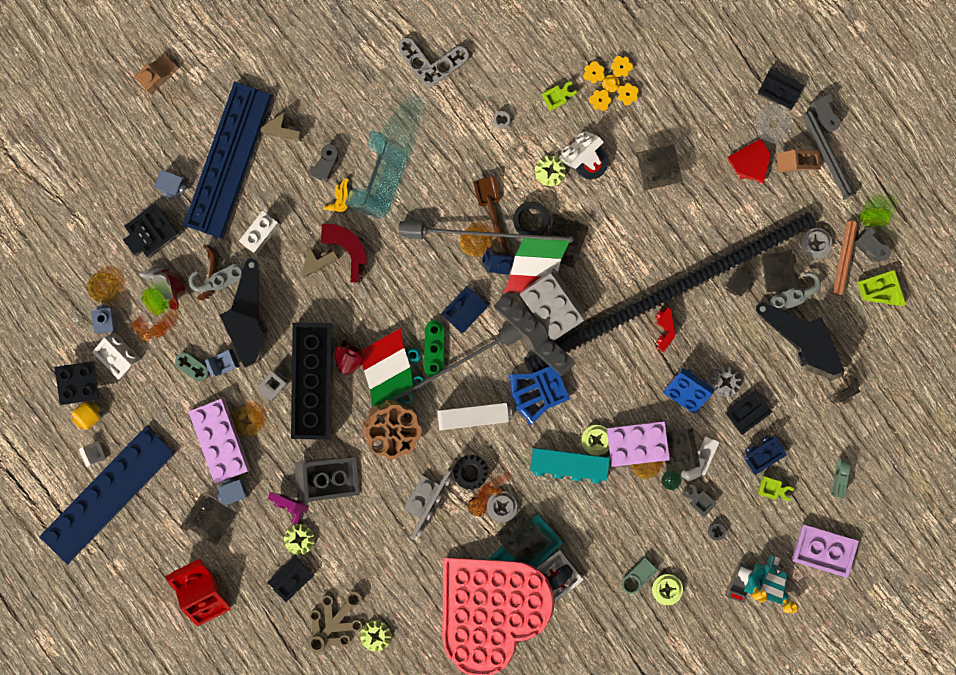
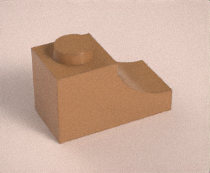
M163 54L153 63L146 64L134 78L152 95L179 68Z
M790 150L777 153L778 172L792 173L821 170L819 150Z

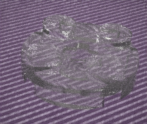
M779 104L764 106L755 116L753 126L756 134L762 140L769 143L784 140L793 128L792 114L786 107ZM770 119H771V120H775V119H776V120L778 121V122L776 123L777 126H778L777 128H775V127H772V128H771V127L769 126V125H770V122H769Z

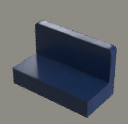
M466 286L441 315L460 333H464L488 306L476 293Z

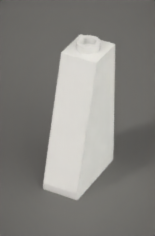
M507 403L437 411L439 431L509 422V418H512L511 406L507 407Z

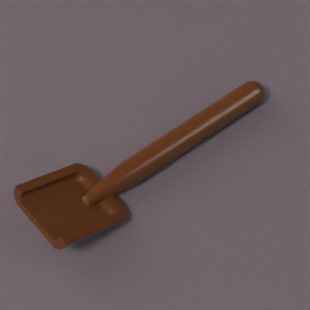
M493 175L473 181L478 204L482 207L488 205L495 233H503L493 204L501 199L496 177ZM497 237L501 253L509 254L505 237Z

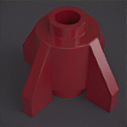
M345 339L341 346H337L335 359L338 371L344 375L353 374L364 362L361 350L352 346Z

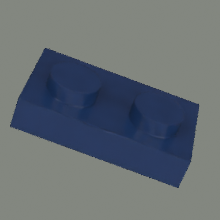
M769 434L760 440L762 443L756 447L755 445L749 446L744 450L745 454L741 455L753 475H757L787 456L776 435L771 436Z

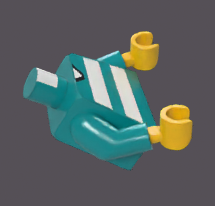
M769 555L767 565L755 564L753 571L748 575V582L744 592L752 594V598L758 600L759 603L764 601L778 604L784 603L782 609L785 613H795L798 611V605L794 601L789 602L790 597L786 591L787 574L778 570L780 558Z

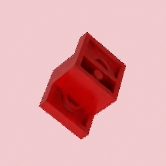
M200 558L165 576L167 583L176 592L180 609L197 627L231 610L230 603L221 594L217 577Z

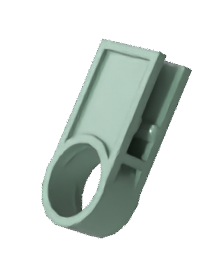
M841 458L838 460L831 496L845 498L851 467L850 460Z
M643 557L622 578L621 586L626 593L635 594L658 570ZM628 577H634L638 581V586L633 591H628L624 587V581Z

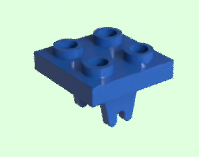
M682 368L666 386L663 393L695 414L711 397L715 389L708 385L706 380L702 381L693 375L690 369Z

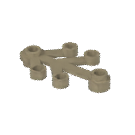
M351 591L347 595V602L334 618L332 614L333 597L327 594L322 598L326 627L321 633L319 625L321 612L317 609L310 612L309 618L312 621L313 635L308 639V647L312 652L320 653L325 650L326 646L341 645L345 647L349 645L351 638L348 634H342L340 638H327L331 632L349 630L358 632L362 629L363 623L359 619H355L353 622L340 623L352 607H357L361 604L362 595L360 592ZM356 595L358 597V601H352L351 596ZM326 597L331 599L330 604L324 602ZM312 613H318L319 617L314 619ZM355 622H358L361 626L360 628L356 629L354 628L353 624ZM346 637L348 643H342L341 638ZM316 639L321 641L320 646L314 644Z

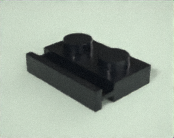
M770 68L757 94L791 111L805 85Z
M754 390L727 410L725 415L740 434L743 435L773 411L767 406L757 390Z
M295 555L267 584L287 602L314 574Z

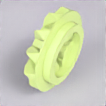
M556 156L543 157L538 161L535 168V175L538 181L546 186L559 184L564 179L566 172L562 160ZM553 163V170L558 173H552L548 179V172L542 168H549Z
M592 425L584 431L581 440L586 452L598 456L609 450L607 428L601 425ZM602 433L600 441L603 446L596 443L591 447L593 439L590 435L597 437Z
M295 524L288 528L284 535V545L289 552L295 555L309 552L314 545V534L306 525ZM296 532L300 537H307L302 541L301 546L298 542H291L296 538Z
M664 574L657 577L653 583L652 593L659 603L672 605L680 600L683 594V586L681 581L674 575ZM666 582L669 587L675 588L669 591V597L665 591H659L665 588Z
M378 620L368 622L361 630L360 638L362 645L367 650L374 652L384 650L391 640L389 627L384 622ZM380 629L379 637L382 640L376 639L373 643H371L372 636L370 635V633L375 634L376 631Z

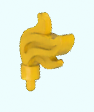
M346 178L342 181L340 190L338 189L339 185H336L335 196L337 201L324 206V210L340 213L346 211L350 199L356 196L353 191H347L349 179Z

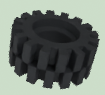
M465 455L454 466V479L460 487L466 490L478 489L487 479V465L478 456ZM467 465H474L478 469V475L475 479L469 480L464 477L463 469Z

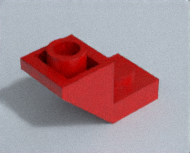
M668 307L665 310L661 308L655 316L657 320L654 324L667 332L666 334L662 333L656 341L658 344L656 349L661 352L666 350L675 337L672 312Z

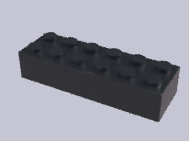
M292 323L291 439L330 440L332 439L333 324Z

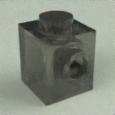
M745 267L735 268L723 288L738 298L742 297L754 285L752 283L754 279L751 276L752 272Z

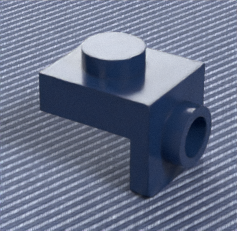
M487 247L486 252L482 256V264L485 269L490 273L509 275L514 261L513 255L497 253L492 248Z

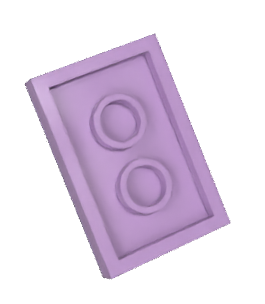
M665 421L607 428L612 467L670 460Z
M802 524L791 561L848 578L859 541Z

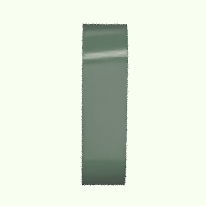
M181 353L176 357V366L194 380L204 381L208 378L209 371L207 366L192 355ZM188 357L187 362L191 364V367L188 365L182 366L180 359ZM193 368H203L204 376L197 377V372Z

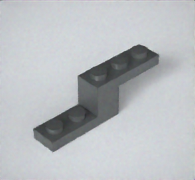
M505 295L494 305V309L520 332L524 343L560 376L576 364L574 359L549 338L544 325L510 295Z

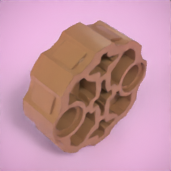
M386 400L380 405H374L368 411V416L362 425V432L370 449L376 455L385 456L387 459H397L401 455L411 453L415 449L417 439L421 437V427L418 423L417 415L408 405L398 403L396 400ZM405 413H410L408 419L402 420V416ZM388 424L390 427H392L397 433V435L391 432L386 425ZM376 440H382L380 445L373 446Z

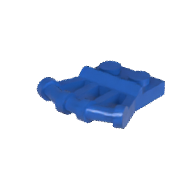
M550 366L533 374L508 375V379L511 381L510 397L515 401L516 411H519L528 420L527 423L530 426L547 409L570 400L560 375ZM518 379L535 380V384L518 390ZM536 388L539 389L541 396L523 403L520 395ZM542 400L545 403L535 415L526 408Z

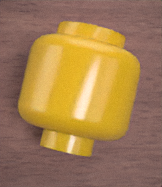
M82 402L72 411L73 417L71 420L80 430L82 428L88 430L100 421L98 413L101 410L94 402L92 404Z

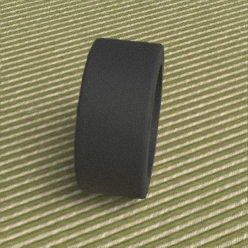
M534 201L525 202L516 209L513 216V225L519 234L542 235L549 225V214L542 204ZM527 209H535L542 216V225L535 231H527L520 224L521 214Z

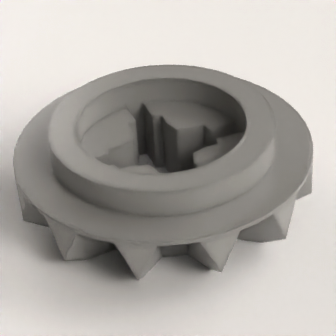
M812 228L802 236L801 247L803 252L810 258L818 259L829 253L832 247V240L825 230ZM814 238L817 241L824 242L818 245V249H815V246L809 245V243L814 241Z
M720 367L711 375L710 385L715 389L714 393L718 396L730 397L736 394L741 387V378L738 372L731 367ZM720 376L725 379L732 377L729 381L731 388L727 385L720 387L723 383Z
M499 491L492 494L488 499L487 512L493 520L507 522L515 516L517 502L510 493ZM496 500L501 503L509 501L505 506L507 514L503 510L495 512L499 507Z

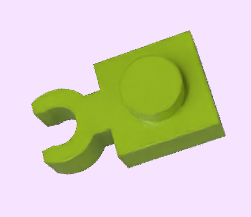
M567 82L563 89H560L557 85L541 94L550 112L566 104L567 100L565 97H574L577 94L576 90L573 92L567 90L572 85V82Z
M762 476L757 494L777 500L778 495H780L783 500L791 501V498L785 496V492L787 490L794 491V488L790 486L781 487V481Z

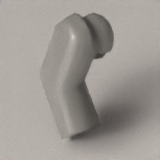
M697 457L693 468L682 470V478L692 481L700 477L707 460Z

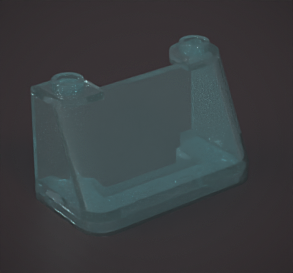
M371 130L368 138V147L371 151L377 153L375 168L367 190L360 188L352 189L347 196L345 205L353 211L381 219L389 211L408 155L404 147L381 133Z

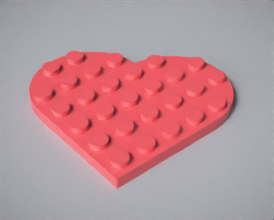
M445 557L443 558L442 626L445 652L448 658H451L456 664L457 668L467 675H494L502 671L511 662L516 651L517 641H524L537 636L550 623L555 605L552 587L546 576L539 569L528 563Z

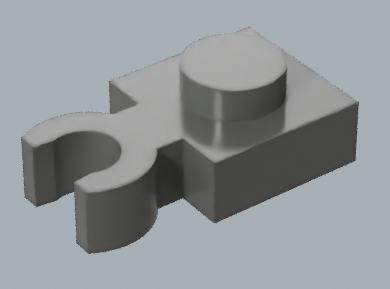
M689 483L688 486L692 488V493L686 494L684 491L681 493L684 497L692 499L690 505L705 518L717 503L703 490L698 494L696 487Z

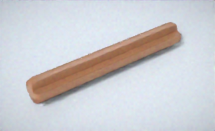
M849 220L846 224L833 288V294L843 295L845 291L858 222Z

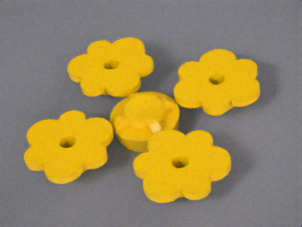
M616 56L614 63L611 64L614 76L608 75L605 78L603 73L604 67L599 66L598 62L593 61L590 63V66H585L584 79L592 84L603 80L602 86L605 89L601 91L595 90L593 95L590 96L589 103L593 105L594 110H607L608 104L611 103L608 92L616 90L619 94L618 100L623 101L624 105L628 106L632 101H637L638 88L631 86L630 83H626L625 86H619L617 78L621 75L624 77L628 76V72L633 69V65L629 62L628 57Z

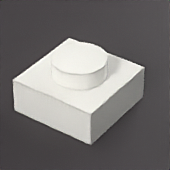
M99 441L79 449L86 467L106 459Z

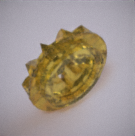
M475 226L469 227L464 230L486 232L481 227ZM461 234L460 247L468 256H481L490 245L489 236L475 235L478 240H483V242L477 243L476 250H474L473 244L466 243V241L472 240L473 235Z
M100 272L89 279L87 290L89 296L94 301L106 303L113 300L118 294L119 285L116 278L111 274ZM100 283L108 284L106 287L107 293L104 291L98 292L101 288Z
M241 407L235 411L232 417L237 434L240 436H254L262 427V416L253 407ZM248 415L249 420L255 424H249L245 430L244 423L239 420L246 419Z
M661 461L650 462L653 469L648 467L642 469L643 463L631 464V468L636 476L642 479H650L659 473L662 465Z

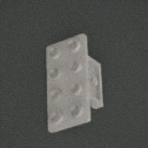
M449 467L440 484L422 475L404 509L420 518L410 539L414 540L415 536L420 537L425 528V525H423L424 520L429 521L434 511L432 505L434 502L438 503L444 493L441 491L443 485L448 486L453 475L450 474L452 469Z

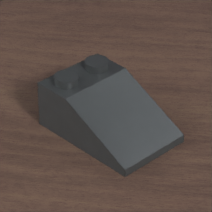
M356 457L294 462L298 501L311 502L359 495Z

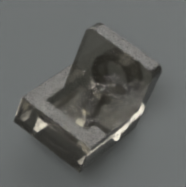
M852 375L844 376L849 387L832 395L836 403H848L853 400L852 396L860 393V384L856 377H852Z

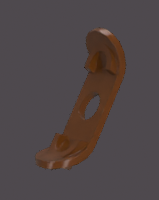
M204 244L203 247L208 252V259H211L210 278L217 272L219 255L216 254L217 252L211 245ZM208 290L197 297L198 301L209 299V296L214 294L215 291Z

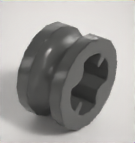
M713 523L708 527L707 533L711 539L719 541L725 537L726 529L722 524ZM716 526H718L721 535L714 537L712 529H716Z

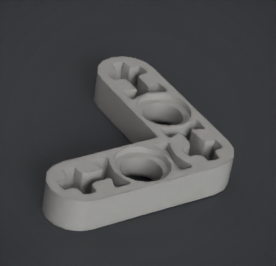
M404 38L398 45L400 54L426 87L435 86L463 66L469 59L467 49L456 47L430 65L412 39ZM405 43L407 45L411 44L410 49L414 55L410 59L407 58L410 57V53L407 50L403 51V44ZM457 52H459L460 54L464 52V59H457L455 61L456 66H453V63L449 59V57H452L453 60L457 57ZM421 58L424 64L422 67L416 68L413 66V60ZM443 62L449 63V71L442 72L439 69L440 64ZM434 68H436L438 74L441 75L439 78L437 74L433 76V82L424 81L426 79V74L431 76L435 73V71L433 70Z

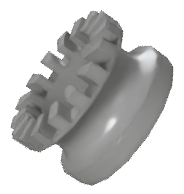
M499 111L494 115L493 123L495 127L505 129L509 126L510 116L507 112ZM498 116H505L507 118V123L498 124L496 122V119Z

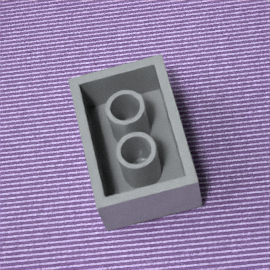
M552 269L525 287L520 293V296L534 316L544 325L552 341L582 323L587 316L555 269Z

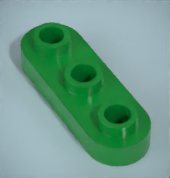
M436 320L428 322L425 327L424 371L429 377L444 369V327L441 322ZM433 326L438 328V332L435 334L431 332ZM431 346H437L438 351L432 353L430 350ZM435 364L437 366L436 372L430 370L431 365Z

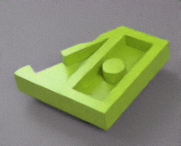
M895 270L856 282L862 301L897 306L906 305Z

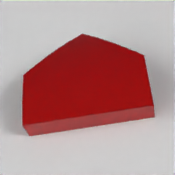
M761 139L727 157L736 174L740 175V179L756 180L758 183L764 184L771 154Z

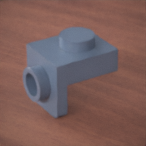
M233 349L205 360L211 377L225 374L240 367Z

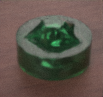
M667 471L662 475L661 483L666 489L675 490L681 484V477L675 471Z

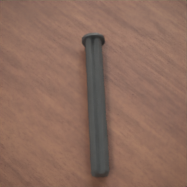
M809 111L805 113L803 118L844 197L842 200L857 194L852 190L814 112Z

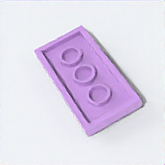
M225 398L188 411L214 484L250 471Z

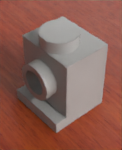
M271 371L256 389L270 401H274L288 384L285 381L287 377L280 371L277 373ZM273 381L278 383L277 388L271 386Z

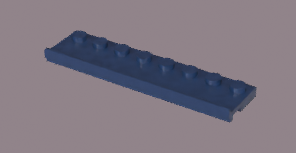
M234 81L183 226L220 239L224 238L273 95Z
M145 426L39 538L66 565H69L175 455V452L154 431Z

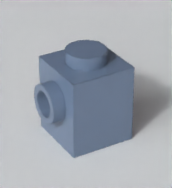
M160 170L154 188L162 191L161 195L172 199L173 196L179 198L180 194L183 195L187 184H185L186 180L182 177Z
M108 305L96 306L97 310H91L95 334L118 331L114 308H109Z
M231 478L221 482L223 486L218 487L217 497L220 503L223 502L224 506L248 497L243 479L233 481Z

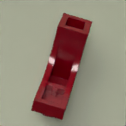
M322 224L321 243L325 245H339L348 251L351 258L350 282L352 284H359L360 279L363 280V268H360V265H368L367 254L363 244L355 234L342 226Z

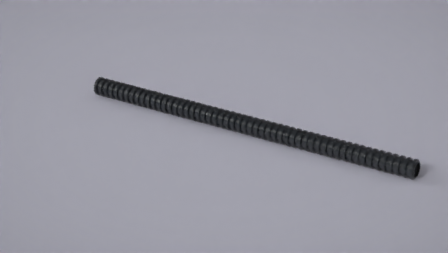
M807 211L805 215L801 214L799 218L795 217L794 221L790 220L789 223H784V226L780 225L778 229L774 228L773 231H768V234L764 233L762 237L758 236L757 240L753 239L752 242H747V245L743 244L741 248L737 247L735 251L731 250L730 254L727 252L725 256H720V259L716 258L714 262L710 261V264L706 263L704 267L700 266L699 270L694 269L693 273L689 272L688 275H683V278L679 277L677 281L673 280V283L669 282L667 286L663 285L662 289L658 288L656 292L652 291L650 295L646 294V297L642 296L640 300L636 299L635 303L630 302L629 306L625 305V308L621 307L619 311L615 310L613 314L609 313V316H603L604 319L599 318L598 322L594 321L592 325L588 324V327L584 326L582 330L578 329L576 333L572 332L571 336L566 335L567 338H561V341L557 340L555 344L563 351L571 353L570 350H576V347L580 348L582 344L586 345L588 341L592 342V339L596 340L597 336L602 337L603 333L607 334L609 330L613 331V328L617 329L619 325L623 326L625 322L629 323L630 319L634 320V317L638 318L640 314L644 315L646 311L650 312V309H656V306L660 307L661 303L666 304L667 300L671 301L673 297L677 298V295L681 296L683 292L687 293L689 289L693 290L694 286L698 287V284L702 285L704 281L708 282L710 278L714 279V276L718 277L720 273L724 274L725 270L729 271L731 267L735 268L736 265H741V262L745 263L747 259L751 260L752 257H757V254L761 255L762 251L766 252L768 248L772 249L773 246H778V243L782 244L784 240L788 241L789 237L793 238L794 235H799V232L803 233L805 229L809 230L810 227H815V220L812 214ZM536 353L534 355L530 354L528 358L524 357V362L531 373L534 372L533 369L536 368L538 370L539 366L543 367L546 363Z

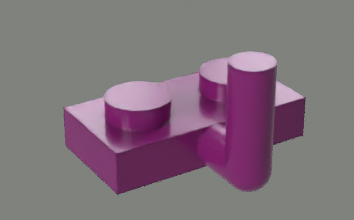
M269 492L267 498L273 501L276 507L288 508L287 512L294 514L291 522L299 524L302 512L307 513L309 505H306L303 501H298L279 493Z

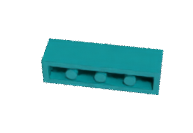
M532 447L530 471L535 476L545 477V473L553 474L552 478L564 479V476H571V480L583 481V478L591 479V483L602 484V481H607L610 458Z

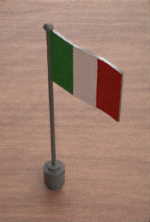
M405 219V221H400L399 236H404V238L423 239L424 236H427V232L523 238L515 255L510 279L503 292L521 293L525 287L552 269H555L558 273L562 256L569 242L572 243L574 241L571 235L570 237L432 229L428 228L427 224H424V220Z
M509 323L498 330L497 340L413 386L411 368L402 342L401 328L361 350V356L364 358L362 367L370 388L372 407L380 405L386 400L402 398L499 342L501 345L505 344L508 347L522 339L520 332Z

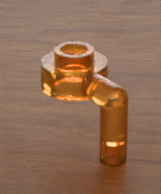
M138 321L131 323V326L142 342H147L153 337L158 339L167 334L165 330L168 329V326L164 321L155 325L146 333Z
M483 486L478 497H473L469 501V513L472 516H483L487 510L485 500L487 494L500 495L502 492L501 488Z

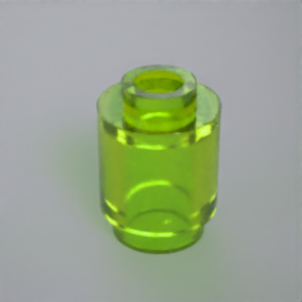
M865 207L864 211L860 213V221L863 222L864 226H884L890 222V210L884 207Z
M150 287L142 292V302L155 317L168 309L166 306L167 302L157 288L152 289Z

